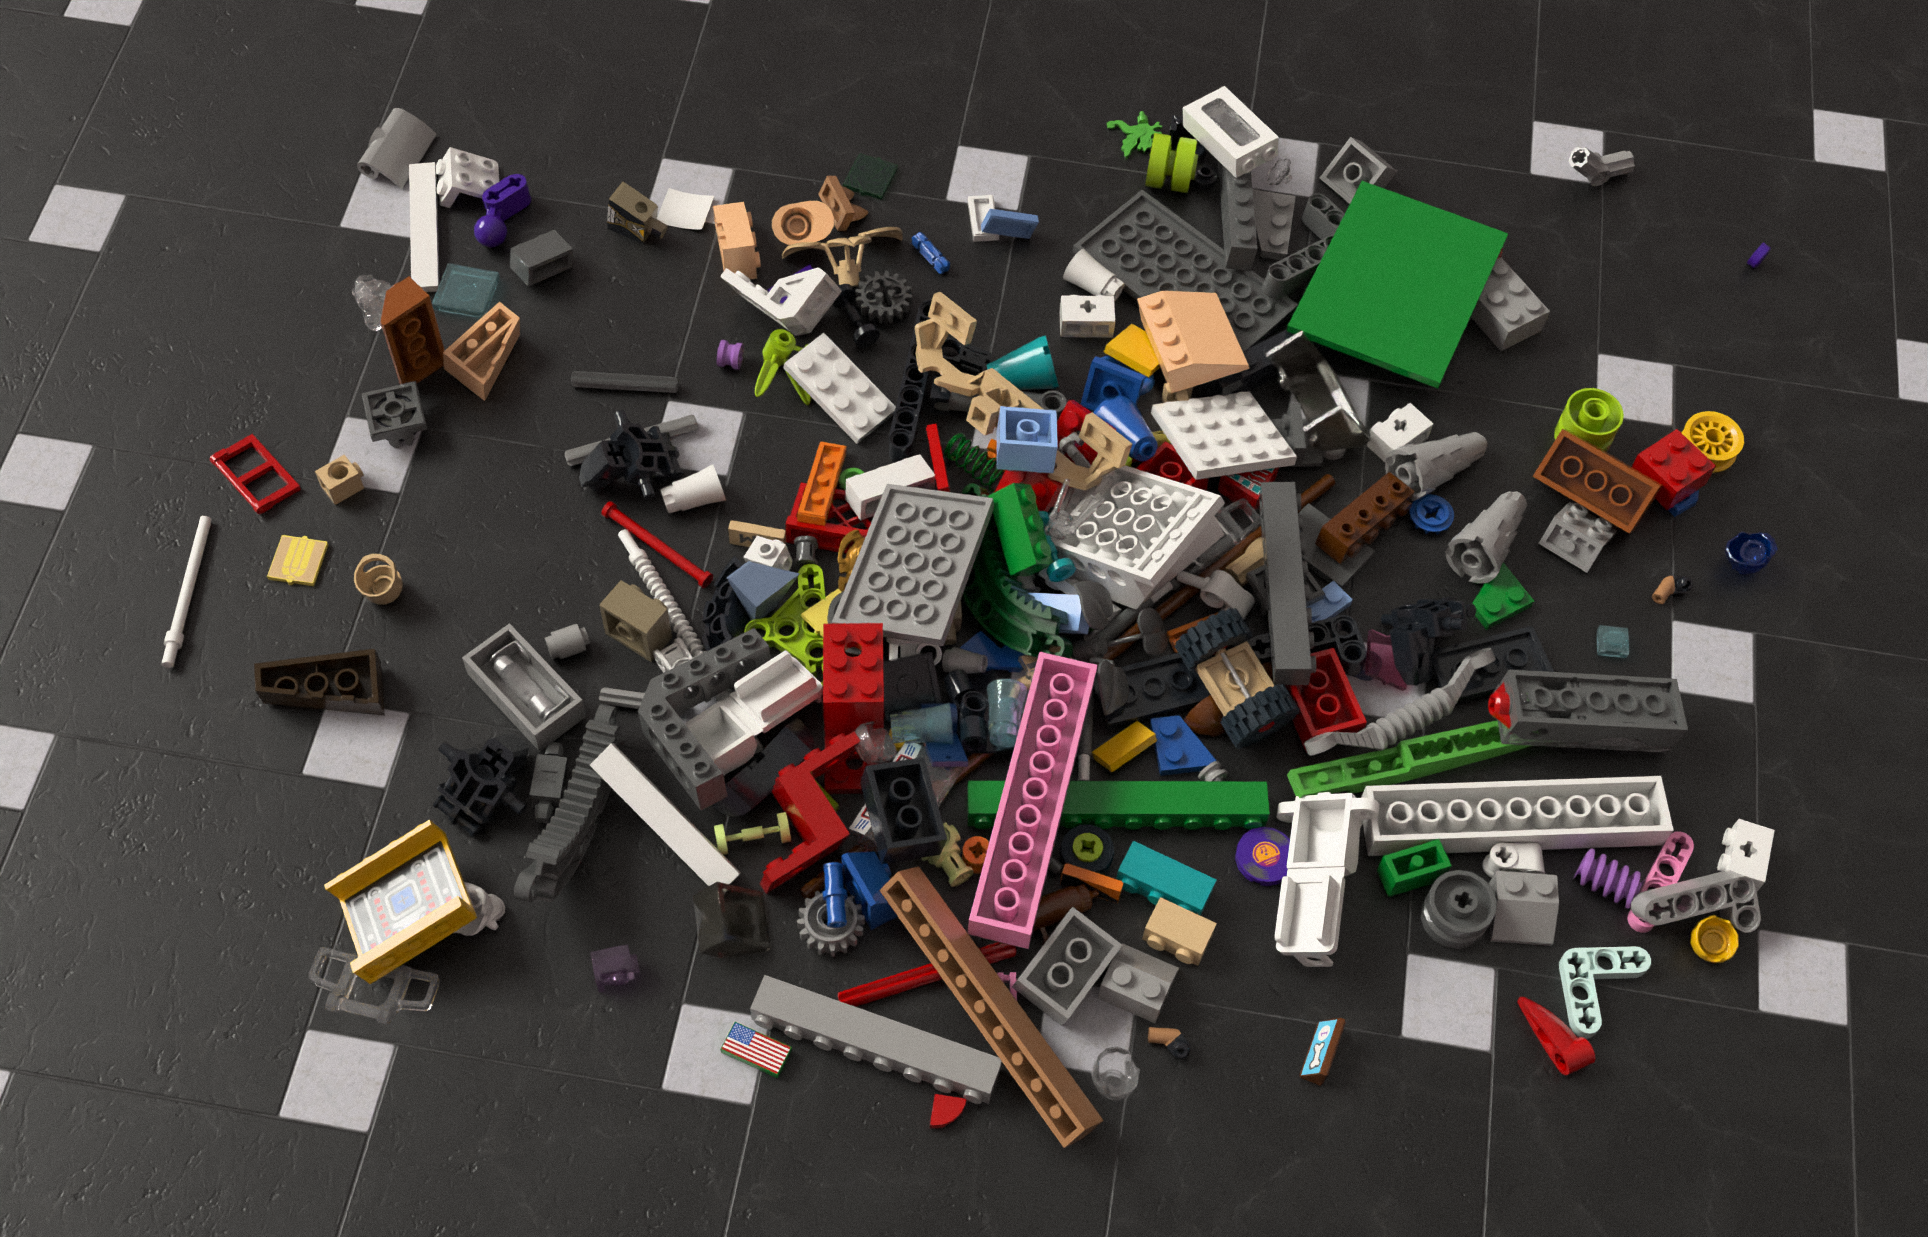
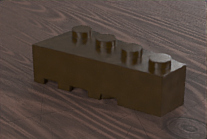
M375 649L254 663L255 691L263 704L385 716L381 660Z

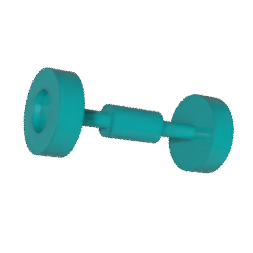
M1039 511V515L1044 523L1043 529L1045 532L1051 526L1052 520L1048 512ZM1045 533L1053 563L1048 566L1046 573L1051 582L1064 581L1074 574L1076 567L1070 558L1058 559V550L1050 535Z

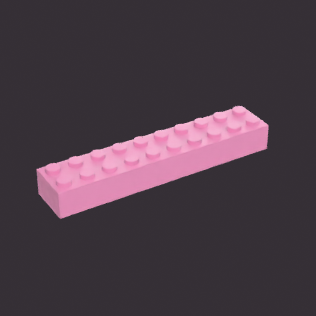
M1039 652L969 918V935L1029 949L1097 671V665Z

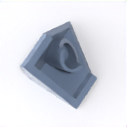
M748 561L729 575L727 579L750 620L765 617L778 606L800 573Z

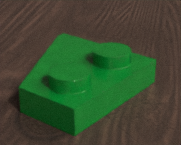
M1503 562L1497 576L1484 584L1472 604L1476 607L1475 616L1484 628L1488 630L1532 607L1534 600Z

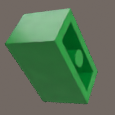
M1437 839L1383 856L1376 871L1388 897L1433 884L1437 878L1449 872L1452 865L1440 840Z

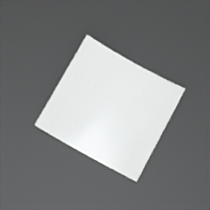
M669 188L657 220L673 227L702 229L714 196L690 194Z

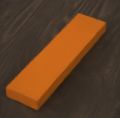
M820 442L798 510L797 521L825 526L847 454V446Z

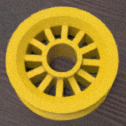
M1705 411L1693 415L1681 432L1716 465L1713 472H1721L1731 467L1744 445V436L1738 424L1728 416L1718 412Z

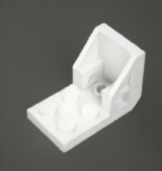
M726 268L720 276L740 296L795 336L811 333L842 292L828 274L820 268L781 278L769 293L758 284L754 285L747 276L738 270L734 274ZM787 296L788 298L784 303L780 304V299Z

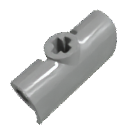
M394 108L382 127H377L373 132L368 148L358 162L357 168L363 175L372 179L377 178L381 173L400 189H403L409 180V164L420 163L434 141L436 133L414 115L403 109Z

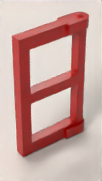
M253 434L226 449L216 452L210 457V462L220 470L257 514L266 512L273 505L301 490L300 485ZM253 447L266 462L237 478L224 462ZM273 469L287 485L258 501L245 485Z

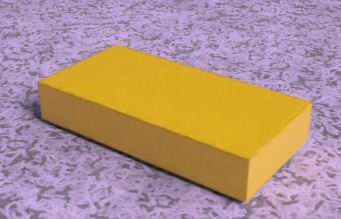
M1136 721L1092 751L1093 758L1110 772H1113L1154 744L1157 738L1154 732Z

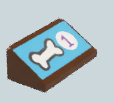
M1345 1019L1323 1020L1317 1024L1300 1072L1302 1079L1319 1086L1324 1084L1346 1024Z

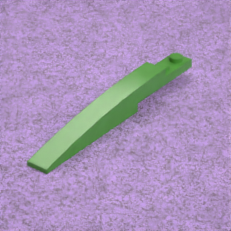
M1497 720L1403 740L1399 742L1397 747L1291 769L1287 777L1295 796H1298L1299 799L1304 796L1318 795V793L1325 792L1333 794L1346 791L1347 793L1354 794L1363 792L1366 786L1393 785L1524 749L1546 742V740L1522 739L1516 733H1510L1509 729Z

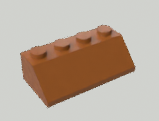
M408 276L386 291L380 321L400 385L414 381L418 383L444 366L443 352L445 349L430 296Z

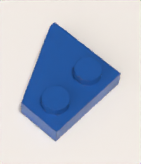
M1179 715L1150 719V729L1157 738V741L1154 743V749L1160 776L1202 771L1207 765L1216 761Z

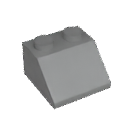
M1350 137L1320 176V179L1350 204L1361 181L1385 188L1397 173V170L1362 141Z
M1496 871L1488 883L1493 889L1497 900L1496 914L1490 923V941L1552 946L1559 907L1557 875Z
M1122 943V947L1112 959L1101 983L1098 999L1152 1023H1156L1179 968Z

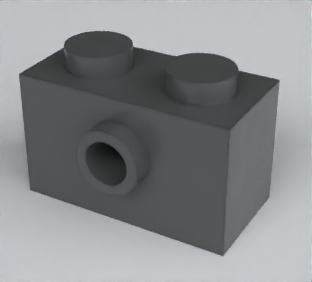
M552 230L512 247L510 251V268L529 287L572 268L573 248L555 230Z

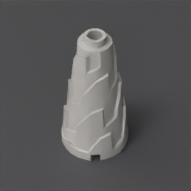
M1473 432L1460 436L1456 434L1437 441L1401 446L1389 452L1392 456L1386 458V474L1391 472L1414 490L1411 501H1415L1433 492L1436 489L1435 487L1452 479L1455 474L1470 467L1472 462L1484 456L1487 441L1484 436Z
M1508 491L1501 494L1487 510H1483L1472 523H1468L1450 541L1449 547L1445 551L1446 559L1453 571L1460 577H1463L1466 573L1471 576L1470 582L1487 583L1497 576L1510 551L1508 548L1518 533L1516 530L1523 520L1522 515L1527 507L1526 499L1521 493Z

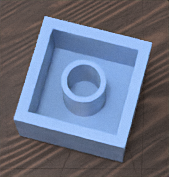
M1000 406L997 425V469L1054 473L1058 448L1056 410Z

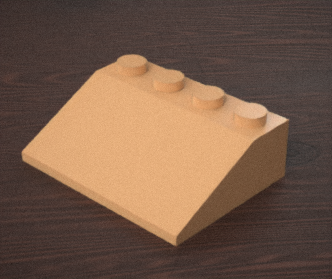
M1160 291L1137 299L1141 321L1171 393L1249 369L1247 360L1216 293Z

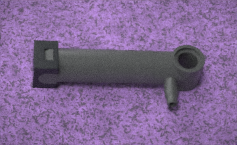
M934 375L930 395V413L948 415L949 410L969 412L972 398L979 396V394L969 397L948 391L946 388L934 384L935 378L940 377ZM1047 391L1043 395L1023 392L1044 410H1056L1057 421L1067 404L1065 396L1058 391Z

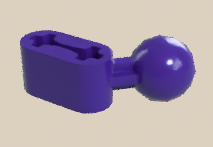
M512 174L484 191L482 199L487 213L486 216H482L477 220L474 226V236L482 246L489 248L500 246L507 237V226L503 221L530 204L531 195L527 181L521 174Z

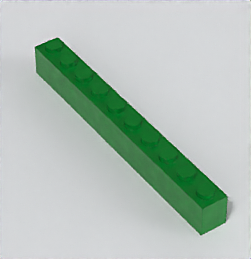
M968 781V826H975L978 829H988L994 826L1005 781ZM1070 781L1059 826H1064L1067 829H1072L1079 825H1093L1101 829H1109L1112 826H1124L1127 829L1155 827L1161 830L1171 827H1185L1190 830L1201 827H1214L1219 830L1231 827H1244L1251 830L1265 827L1269 818L1267 782Z

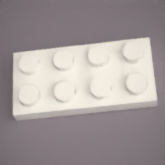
M825 333L821 334L784 363L783 368L856 444L894 415L896 406Z

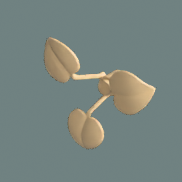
M883 227L859 233L858 236L848 239H832L827 241V243H795L785 248L782 253V259L800 250H824L834 269V275L838 274L839 285L850 284L852 287H858L864 244L870 243L872 241L871 237H892L902 241L903 234L902 230L898 227ZM849 245L852 247L859 245L856 264L854 259L850 260ZM844 246L845 260L839 261L840 266H837L829 247Z

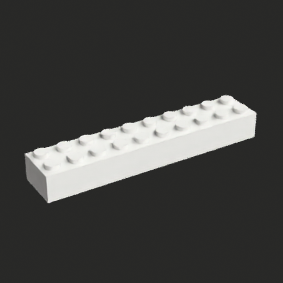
M1661 776L1366 786L1361 797L1371 798L1379 802L1378 817L1363 819L1368 856L1388 855L1437 839L1440 840L1446 853L1490 852L1495 844L1501 842L1538 843L1541 845L1542 850L1663 845L1674 831Z

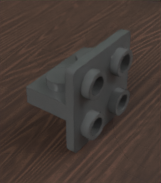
M1289 403L1287 414H1283L1282 419H1270L1297 456L1295 465L1285 467L1322 466L1323 457L1318 420L1302 419L1300 403Z

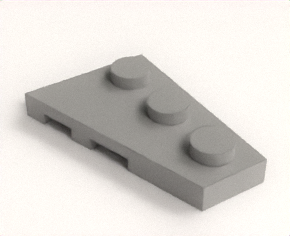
M1253 189L1256 238L1260 257L1282 260L1287 257L1295 196Z

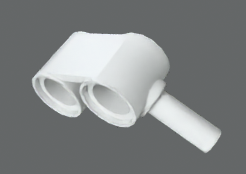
M1215 570L1210 577L1206 578L1181 571L1177 576V581L1201 589L1200 597L1207 605L1214 608L1222 607L1221 611L1236 608L1244 620L1255 603L1254 597L1245 591L1225 571Z

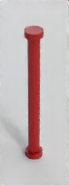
M612 501L603 507L601 511L602 516L616 521L696 579L699 586L706 588L713 580L712 573L709 571L704 572L619 511L617 505Z

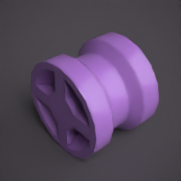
M721 340L717 352V366L724 367L729 365L733 369L739 370L743 361L744 344L736 343L734 345L729 344L726 340Z

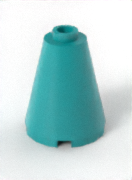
M1046 335L987 364V370L993 368L1019 390L1059 388Z

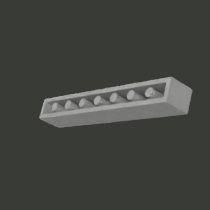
M764 975L750 1008L752 1020H754L756 1025L764 1029L771 1030L774 1027L784 1031V1034L792 1039L801 1040L805 1038L811 1040L815 1046L823 1050L830 1051L833 1048L843 1052L844 1056L851 1060L861 1061V1059L870 1061L876 1068L882 1071L890 1072L891 1069L903 1073V1076L910 1081H926L933 1084V1087L941 1092H957L962 1094L967 1101L975 1104H981V1102L989 1104L1002 1069V1061L999 1057Z

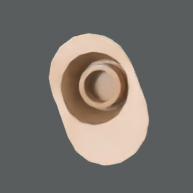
M805 201L785 205L776 211L772 219L774 235L787 245L823 240L831 233L834 227L832 210L820 201Z

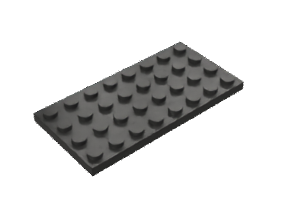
M1144 190L1139 191L1073 245V253L1077 254L1081 249H1085L1097 262L1114 273L1116 278L1125 283L1123 291L1135 300L1160 291L1216 293L1242 351L1261 343L1293 315L1298 306L1297 303L1286 295L1278 299L1266 296L1262 291L1264 279L1252 270L1225 268L1224 249Z

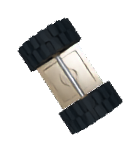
M1236 608L1219 611L1217 615L1213 614L1205 621L1198 622L1197 626L1188 629V632L1180 636V639L1176 641L1175 648L1190 672H1197L1222 712L1224 717L1221 724L1236 749L1249 747L1253 743H1259L1260 740L1270 737L1272 733L1281 730V727L1288 725L1299 714L1300 709L1285 685L1273 684L1248 642L1252 638V632Z

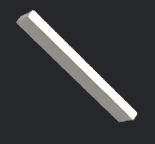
M435 162L409 164L411 278L425 292L440 291L437 174Z
M611 743L590 764L614 791L717 895H720L741 874L614 743Z

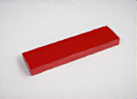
M937 424L927 425L926 430L938 491L951 492Z

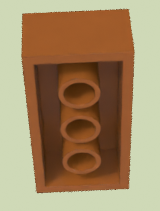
M1567 429L1561 430L1533 475L1536 479L1629 534L1634 532L1663 486Z

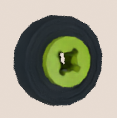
M1079 825L1072 828L1063 837L1060 846V858L1064 866L1065 863L1099 874L1105 873L1111 866L1114 857V846L1111 838L1104 830L1093 825Z

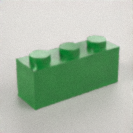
M1012 483L988 495L989 498L994 500L993 515L1010 576L1028 577L1052 564L1051 548L1047 543L1043 529L1044 523L1039 515L1036 495L1030 484Z

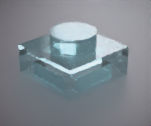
M1599 625L1597 629V654L1626 658L1629 654L1628 628Z

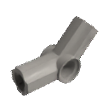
M1576 147L1571 151V156L1568 160L1570 165L1585 176L1592 186L1602 185L1610 177L1632 172L1635 167L1634 157L1630 151H1621L1601 156L1597 152L1590 151L1587 147Z

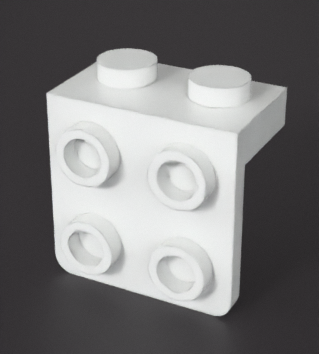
M450 147L443 159H439L435 171L439 179L437 194L440 197V206L450 208L460 192L482 198L484 191L499 182L498 163L495 160Z

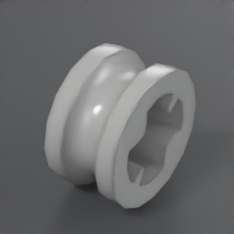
M1214 761L1199 773L1198 778L1200 781H1223L1228 772L1225 769H1220L1221 764L1219 761Z

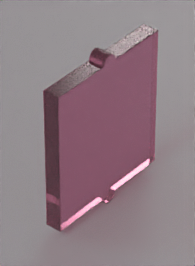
M1373 629L1369 630L1365 675L1381 681L1384 686L1388 684L1404 691L1407 685L1395 668L1390 635L1386 636Z

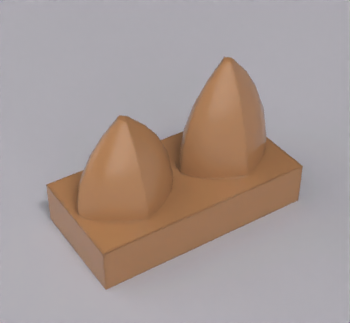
M836 176L826 177L818 195L822 202L832 210L834 225L837 231H846L850 222L864 218L868 211L849 202L853 198L854 192L841 186Z

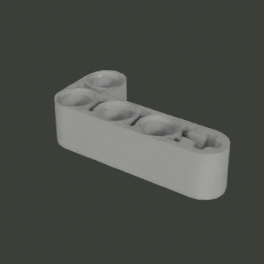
M1731 870L1636 894L1631 902L1632 913L1653 925H1662L1716 910L1720 911L1721 918L1729 920L1735 929L1745 933L1756 930L1761 922L1754 881ZM1738 882L1737 889L1733 892L1734 884ZM1710 889L1709 896L1705 899V893ZM1682 896L1681 903L1676 907L1677 899ZM1743 911L1742 918L1738 921V916Z

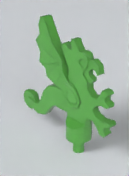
M1141 111L1137 117L1138 125L1129 126L1122 120L1107 122L1108 129H1114L1115 126H1118L1127 135L1121 147V151L1124 152L1126 159H1128L1136 147L1138 151L1143 150V153L1147 149L1150 150L1153 143V138L1151 137L1154 136V133L1162 134V132L1154 131L1163 128L1160 122L1150 126L1148 116L1144 114V111Z

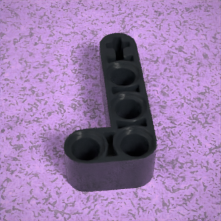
M1340 615L1315 621L1308 625V632H1313L1314 637L1322 640L1314 642V648L1310 649V654L1334 648L1346 675L1355 676L1363 670L1366 648L1358 625L1352 617ZM1346 631L1349 635L1343 636L1337 632ZM1269 633L1251 638L1248 643L1260 663L1272 662ZM1352 655L1357 657L1358 660L1352 661L1346 657Z

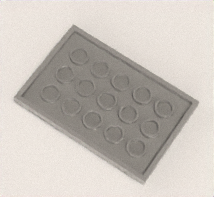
M887 484L832 624L883 623V637L944 646L993 512V498Z

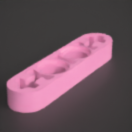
M1683 832L1671 833L1662 845L1639 893L1647 891L1649 887L1659 888L1678 882L1694 848L1693 840L1689 835ZM1678 842L1682 844L1681 851L1676 857L1671 856L1676 847L1675 844ZM1659 865H1670L1674 870V875L1665 876L1661 873ZM1630 909L1627 919L1631 928L1640 933L1651 931L1655 925L1646 921H1640V918L1636 917Z

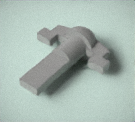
M1074 432L1063 438L1059 443L1058 451L1063 455L1067 453L1076 465L1090 468V463L1074 445L1075 441L1077 443L1083 441L1079 438V435Z

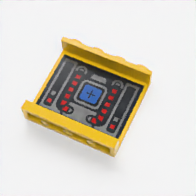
M431 820L418 825L409 833L392 841L388 846L365 858L359 864L339 874L335 879L324 885L328 892L340 900L358 954V958L350 962L352 971L369 984L477 918L446 833Z

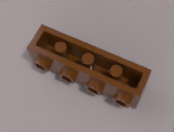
M1388 472L1323 525L1315 544L1339 564L1348 557L1353 559L1361 551L1365 543L1371 544L1379 535V531L1382 529L1388 530L1395 522L1397 516L1403 517L1412 507L1410 501L1415 491L1391 472Z

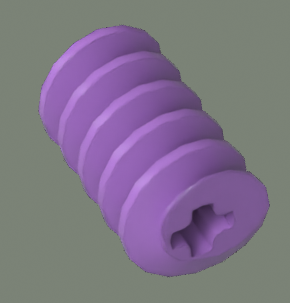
M1591 848L1583 857L1574 878L1577 875H1581V886H1584L1589 880L1592 881L1591 891L1593 892L1602 886L1603 897L1605 898L1611 892H1614L1615 903H1618L1623 897L1626 898L1625 908L1629 909L1633 898L1639 893L1644 880L1640 882V872L1635 871L1629 877V866L1624 865L1617 871V860H1612L1606 865V855L1601 854L1595 859V849Z

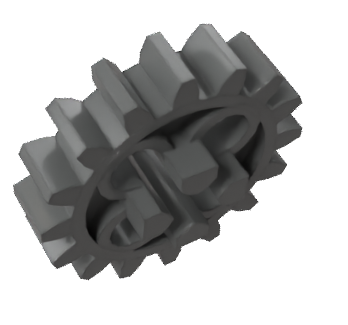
M876 271L875 277L872 278L866 275L865 282L859 281L858 289L855 290L856 307L861 309L862 316L869 314V321L876 317L881 324L884 319H888L890 323H893V317L896 316L898 319H902L903 312H909V305H912V288L907 286L906 279L899 281V274L897 273L891 277L889 276V271H885L884 275L880 276L879 272ZM880 287L884 288V300L888 302V307L883 306V293L880 292Z

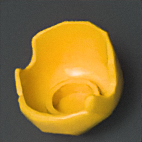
M1711 915L1696 923L1691 931L1690 944L1693 951L1703 960L1712 963H1723L1732 958L1739 947L1738 933L1729 920Z

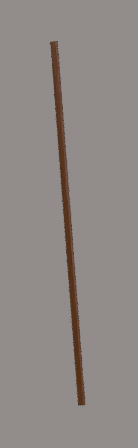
M1326 474L1301 494V510L1335 485V480L1331 475ZM1261 526L1198 576L1206 578L1210 577L1215 570L1224 571L1225 567L1245 554L1246 549L1252 542L1262 537ZM1186 584L1154 610L1159 613L1162 620H1165L1199 593L1201 589ZM1138 623L1118 639L1140 634ZM1138 640L1108 647V651L1102 659L1113 661ZM1095 663L1097 665L1096 673L1098 672L1099 663ZM1023 713L1016 718L1017 736ZM972 753L967 757L968 767H954L933 783L932 786L936 800L995 753ZM873 832L846 853L872 852L877 848ZM842 856L834 862L842 863ZM824 870L799 889L804 899H812L815 897L816 891L821 892L825 889Z

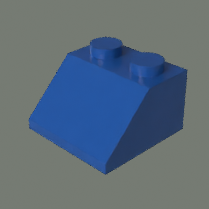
M875 852L843 854V882L849 893L854 896L856 905L861 904V914L864 915L869 928L872 930L898 917L879 891L890 880L891 871L888 865L881 864Z

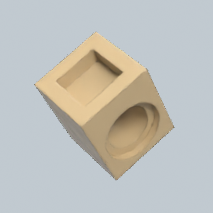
M345 455L315 471L322 489L335 505L364 489L361 477L364 474L356 462L351 463Z

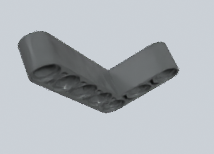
M1312 194L1302 215L1303 223L1321 240L1269 267L1262 285V291L1266 296L1278 299L1310 283L1345 214L1325 195Z

